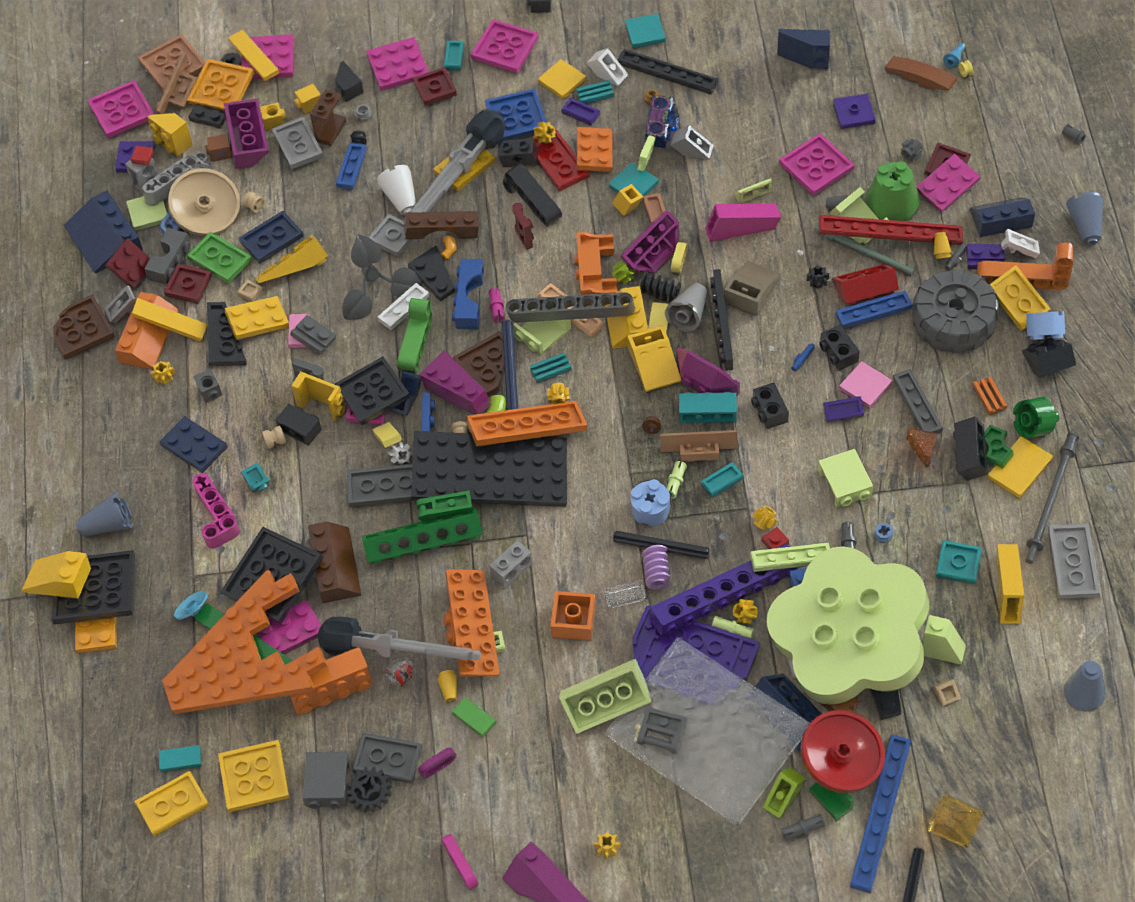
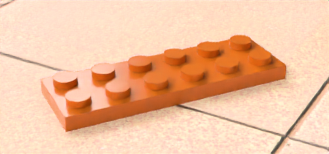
M577 401L469 415L466 420L476 446L587 431V423Z

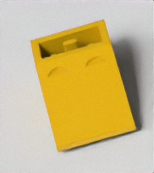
M663 325L627 335L628 350L645 392L681 382L673 351Z

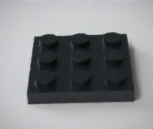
M383 356L335 383V385L340 387L343 399L361 426L411 398L409 392Z

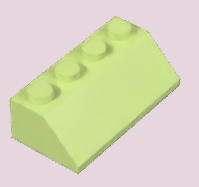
M636 659L561 691L559 696L576 734L651 702L644 676Z

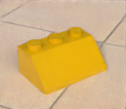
M640 286L623 288L617 292L631 294L635 311L630 316L606 317L612 349L628 347L627 335L648 330Z

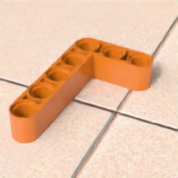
M1066 242L1058 244L1055 250L1053 265L981 261L977 264V275L984 278L987 284H991L1017 265L1035 289L1063 290L1068 287L1073 267V245Z

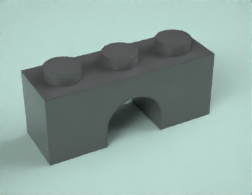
M167 228L160 241L163 252L168 254L162 257L152 255L145 267L148 280L165 285L168 284L177 264L182 263L186 251H189L191 246L187 233Z

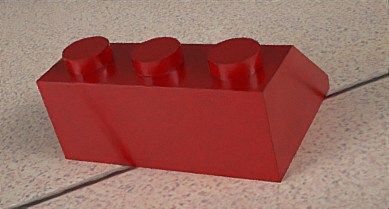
M886 264L832 277L841 301L848 303V305L857 304L861 299H875L876 295L883 294V296L891 295L895 290H899L895 268Z

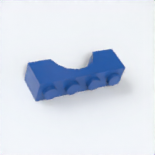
M461 259L460 266H457L459 281H455L457 296L454 295L453 303L456 309L452 310V321H455L456 329H478L479 306L478 303L471 301L467 296L472 289L483 285V259Z

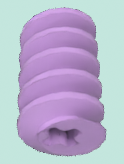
M663 545L650 546L642 553L645 584L652 590H662L670 585L668 582L670 579L668 574L669 568L667 567L668 561L666 560L668 558L666 554L667 548Z

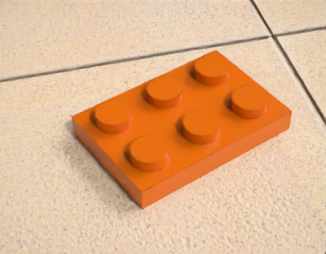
M577 127V170L612 172V129Z

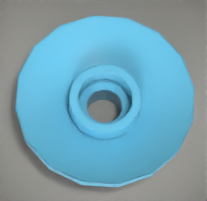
M198 591L190 595L175 610V618L181 620L191 615L195 617L205 603L208 594L205 591Z

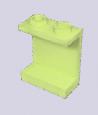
M861 187L829 213L831 216L878 219L860 198L865 192ZM849 236L853 241L861 244L862 242L866 244L872 239Z
M571 320L526 322L522 327L517 323L513 324L514 337L519 342L525 343L532 352H536L540 356L571 329Z
M855 449L819 460L818 472L821 477H826L835 495L836 508L840 506L845 507L852 502L863 501L872 496L873 484Z

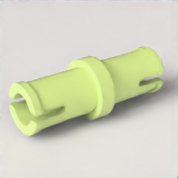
M676 461L673 472L668 477L667 490L669 495L672 493L671 499L676 498L679 486L683 483L682 477L687 468L684 462L679 467L680 461Z
M715 616L712 623L713 627L751 639L754 631L753 628L737 624L735 620L731 622Z

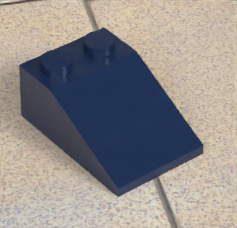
M778 29L777 55L810 69H829L830 30Z

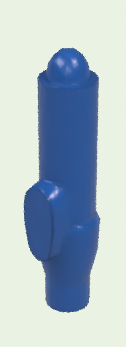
M813 343L808 344L805 350L795 357L794 365L791 367L793 371H797L815 349Z

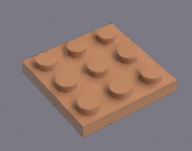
M182 34L138 57L141 65L162 90L165 86H168L169 76L172 71L174 72L176 60L178 57H181L182 52H186L189 60L183 73L195 76L201 73L206 63Z

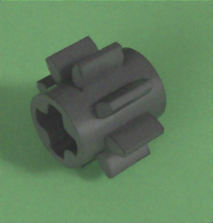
M907 139L901 144L903 146L901 148V155L906 160H918L922 156L923 146L918 140Z

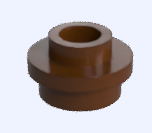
M655 416L647 417L642 424L643 430L650 434L658 433L662 426L660 420Z

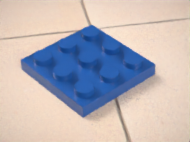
M535 88L485 100L487 110L498 112L505 121V132L500 141L533 135L534 128L539 127V122L546 123Z

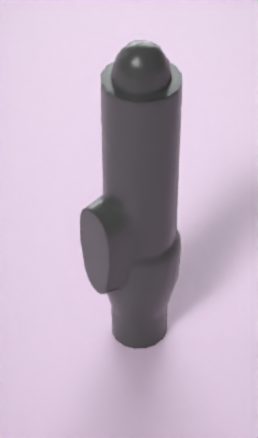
M965 243L960 244L955 253L950 257L945 266L946 270H950L959 263L962 258L961 255L967 248Z

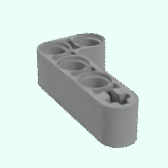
M194 155L185 156L143 185L145 203L152 206L167 198L174 181L185 172L200 168L210 169V167Z

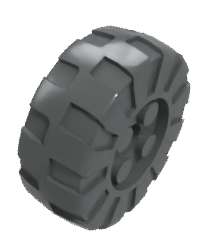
M959 269L940 271L933 274L928 280L925 279L919 286L912 305L913 324L916 326L917 334L923 341H927L935 349L952 353H964L967 350H974L982 346L985 340L990 339L999 317V302L993 287L987 284L981 276Z

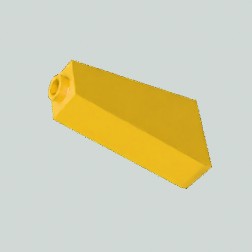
M998 544L996 569L1000 624H1021L1024 589L1018 544Z

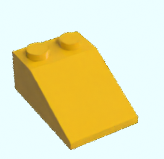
M66 551L36 559L24 583L22 592L79 598L91 570L86 553Z

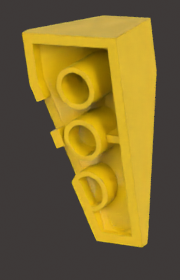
M311 234L293 248L294 252L292 254L283 255L278 265L276 263L272 264L255 279L258 283L313 267L316 264L319 266L326 261L328 255L313 234Z

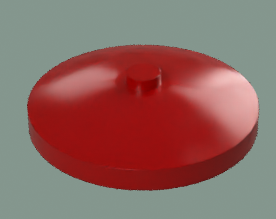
M829 711L816 717L807 727L801 741V756L808 773L820 785L835 792L853 793L865 789L879 776L884 765L885 750L878 731L865 718L849 711Z

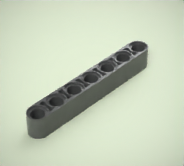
M623 292L512 299L507 302L506 311L512 322L520 323L630 316L635 311V305L631 294Z

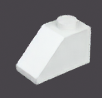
M608 48L596 52L587 62L597 77L605 81L609 80L615 86H619L628 76L627 72Z

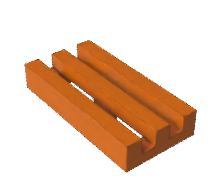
M991 376L987 377V380L981 379L980 382H973V387L989 415L1007 409V404ZM982 386H983L985 392L987 393V396H988L989 400L992 402V404H993V406H994V409H992V407H991V405L989 404V402H988L986 396L984 395V393H983V391H982V389H981Z

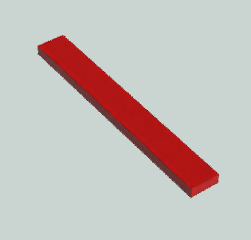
M819 215L818 217L819 234L934 243L935 233L946 232L949 244L960 245L963 243V227L957 225Z

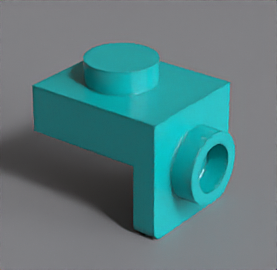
M258 462L241 471L252 492L256 490L261 492L268 487L267 484L270 482V479L266 477Z

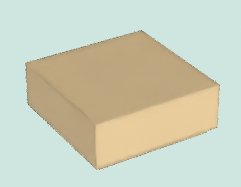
M247 279L237 291V295L253 302L263 291V288Z

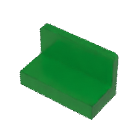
M818 782L809 787V792L836 822L853 810L854 799L849 793L829 790Z

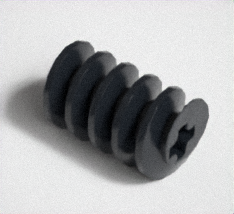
M645 271L640 283L642 294L647 292L648 296L654 295L656 299L661 298L662 301L667 300L668 303L679 295L681 282L677 286H675V280L668 284L667 277L661 281V275L655 279V273H652L649 277L648 271Z

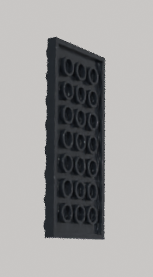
M414 431L411 500L417 501L422 498L470 491L472 503L566 507L567 438L540 437L476 446L471 433Z

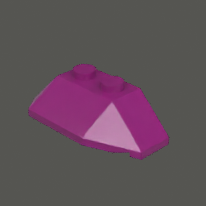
M667 209L624 249L620 257L632 270L655 273L675 252L678 243L679 222Z
M680 347L676 349L678 371L684 386L692 388L698 393L730 392L736 393V396L740 394V383L737 380H733L721 368L690 350Z

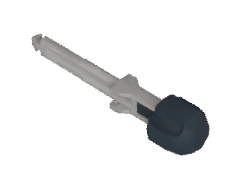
M483 110L473 117L466 126L468 136L456 150L451 152L449 155L450 162L432 182L429 189L410 212H429L460 174H467L474 160L483 149H491L498 144L505 132V121L498 112Z
M331 617L325 620L320 626L317 635L321 648L333 656L359 647L376 650L383 657H391L392 653L397 651L462 660L472 659V661L481 657V652L478 650L472 651L469 648L398 639L397 630H389L385 634L363 632L358 620L349 617Z

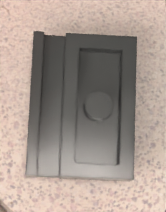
M308 315L290 333L293 338L318 355H321L322 351L336 339V334Z

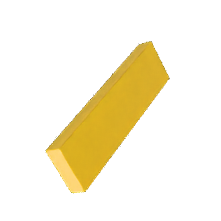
M243 30L228 37L229 42L264 81L279 74L276 66Z
M137 298L131 314L135 318L200 342L207 327L206 323Z

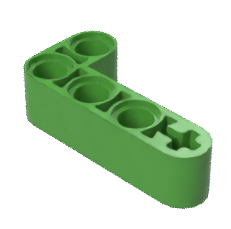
M411 298L408 307L410 319L399 353L397 369L417 372L432 322V308L430 300Z

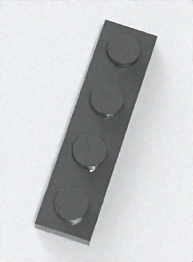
M911 369L894 374L893 381L924 438L941 433L943 427Z

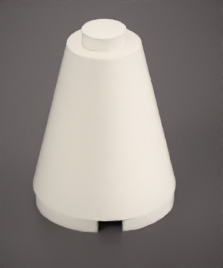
M407 165L394 166L395 169L392 171L389 168L383 171L377 177V183L401 215H405L416 205L411 170Z

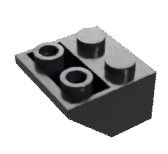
M1048 338L1044 343H1033L1028 345V348L1022 350L1033 373L1041 377L1076 366L1072 344L1064 340Z

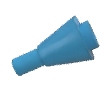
M959 43L957 48L943 57V62L947 67H958L965 45Z

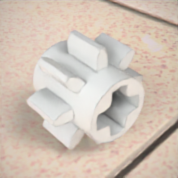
M400 441L395 446L391 445L392 449L388 454L393 456L391 458L393 463L398 461L399 465H403L406 461L410 462L409 457L413 453L408 451L410 448L408 444L403 446V443Z

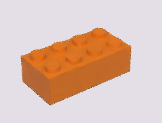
M359 647L327 659L326 663L328 666L310 675L315 688L314 691L289 695L296 715L307 714L314 708L327 706L334 700L344 699L354 692L364 691L373 685L368 666Z

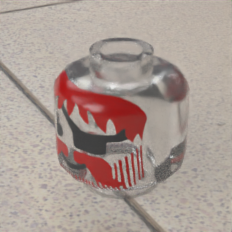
M397 656L385 667V679L392 686L395 684L404 686L413 677V668L415 666L407 657Z

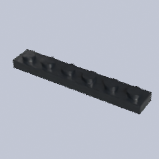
M715 269L713 270V277H710V286L715 291L712 292V301L717 305V307H714V316L719 320V322H716L717 333L721 334V337H718L719 348L723 349V352H720L721 364L725 363V371L733 370V355L721 270Z

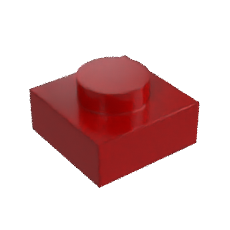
M778 527L762 536L761 539L768 549H776L785 544L789 545V539Z

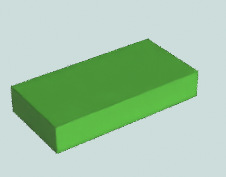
M466 697L452 710V714L481 737H484L496 724L494 718Z

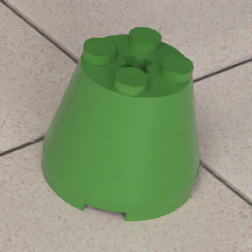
M899 161L880 165L865 195V204L877 218L883 220L887 217L893 221L908 222L919 208V194L913 173L907 164Z

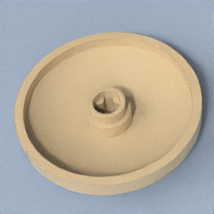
M193 169L179 176L172 184L169 191L168 208L173 220L183 230L198 236H207L210 232L217 235L226 231L235 222L240 209V196L234 183L224 174L212 169Z

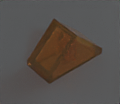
M910 427L907 430L906 440L927 468L931 463L938 434Z

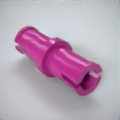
M491 288L489 290L491 301L489 306L492 310L493 321L497 323L498 317L499 323L505 320L503 314L504 302L501 300L500 289L496 288L495 294L494 288Z

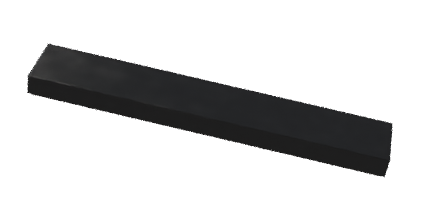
M623 49L617 59L623 67L712 95L718 84V78L627 49Z

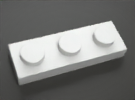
M415 283L378 316V321L392 331L409 316L408 307L410 299L427 300L430 297L429 292Z

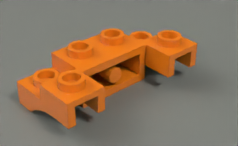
M576 232L578 254H574L575 265H579V269H575L576 280H580L581 295L617 293L616 278L602 279L600 256L614 255L613 234L596 235L587 232Z

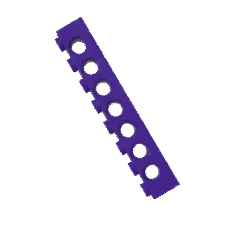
M785 544L779 548H785L789 546L788 544ZM748 561L650 607L649 619L661 636L667 633L671 634L679 627L688 626L696 619L705 618L713 611L724 609L730 603L744 599L752 593H758L763 588L775 585L786 577L789 578V571L798 570V567L754 572L752 562Z

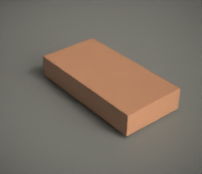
M660 193L643 196V203L651 223L666 210Z

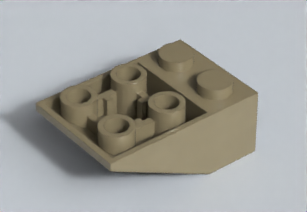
M747 261L731 277L725 287V303L758 315L781 274Z

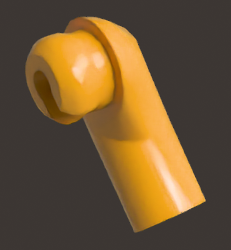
M451 235L443 238L446 249L440 255L445 261L457 250L456 240Z

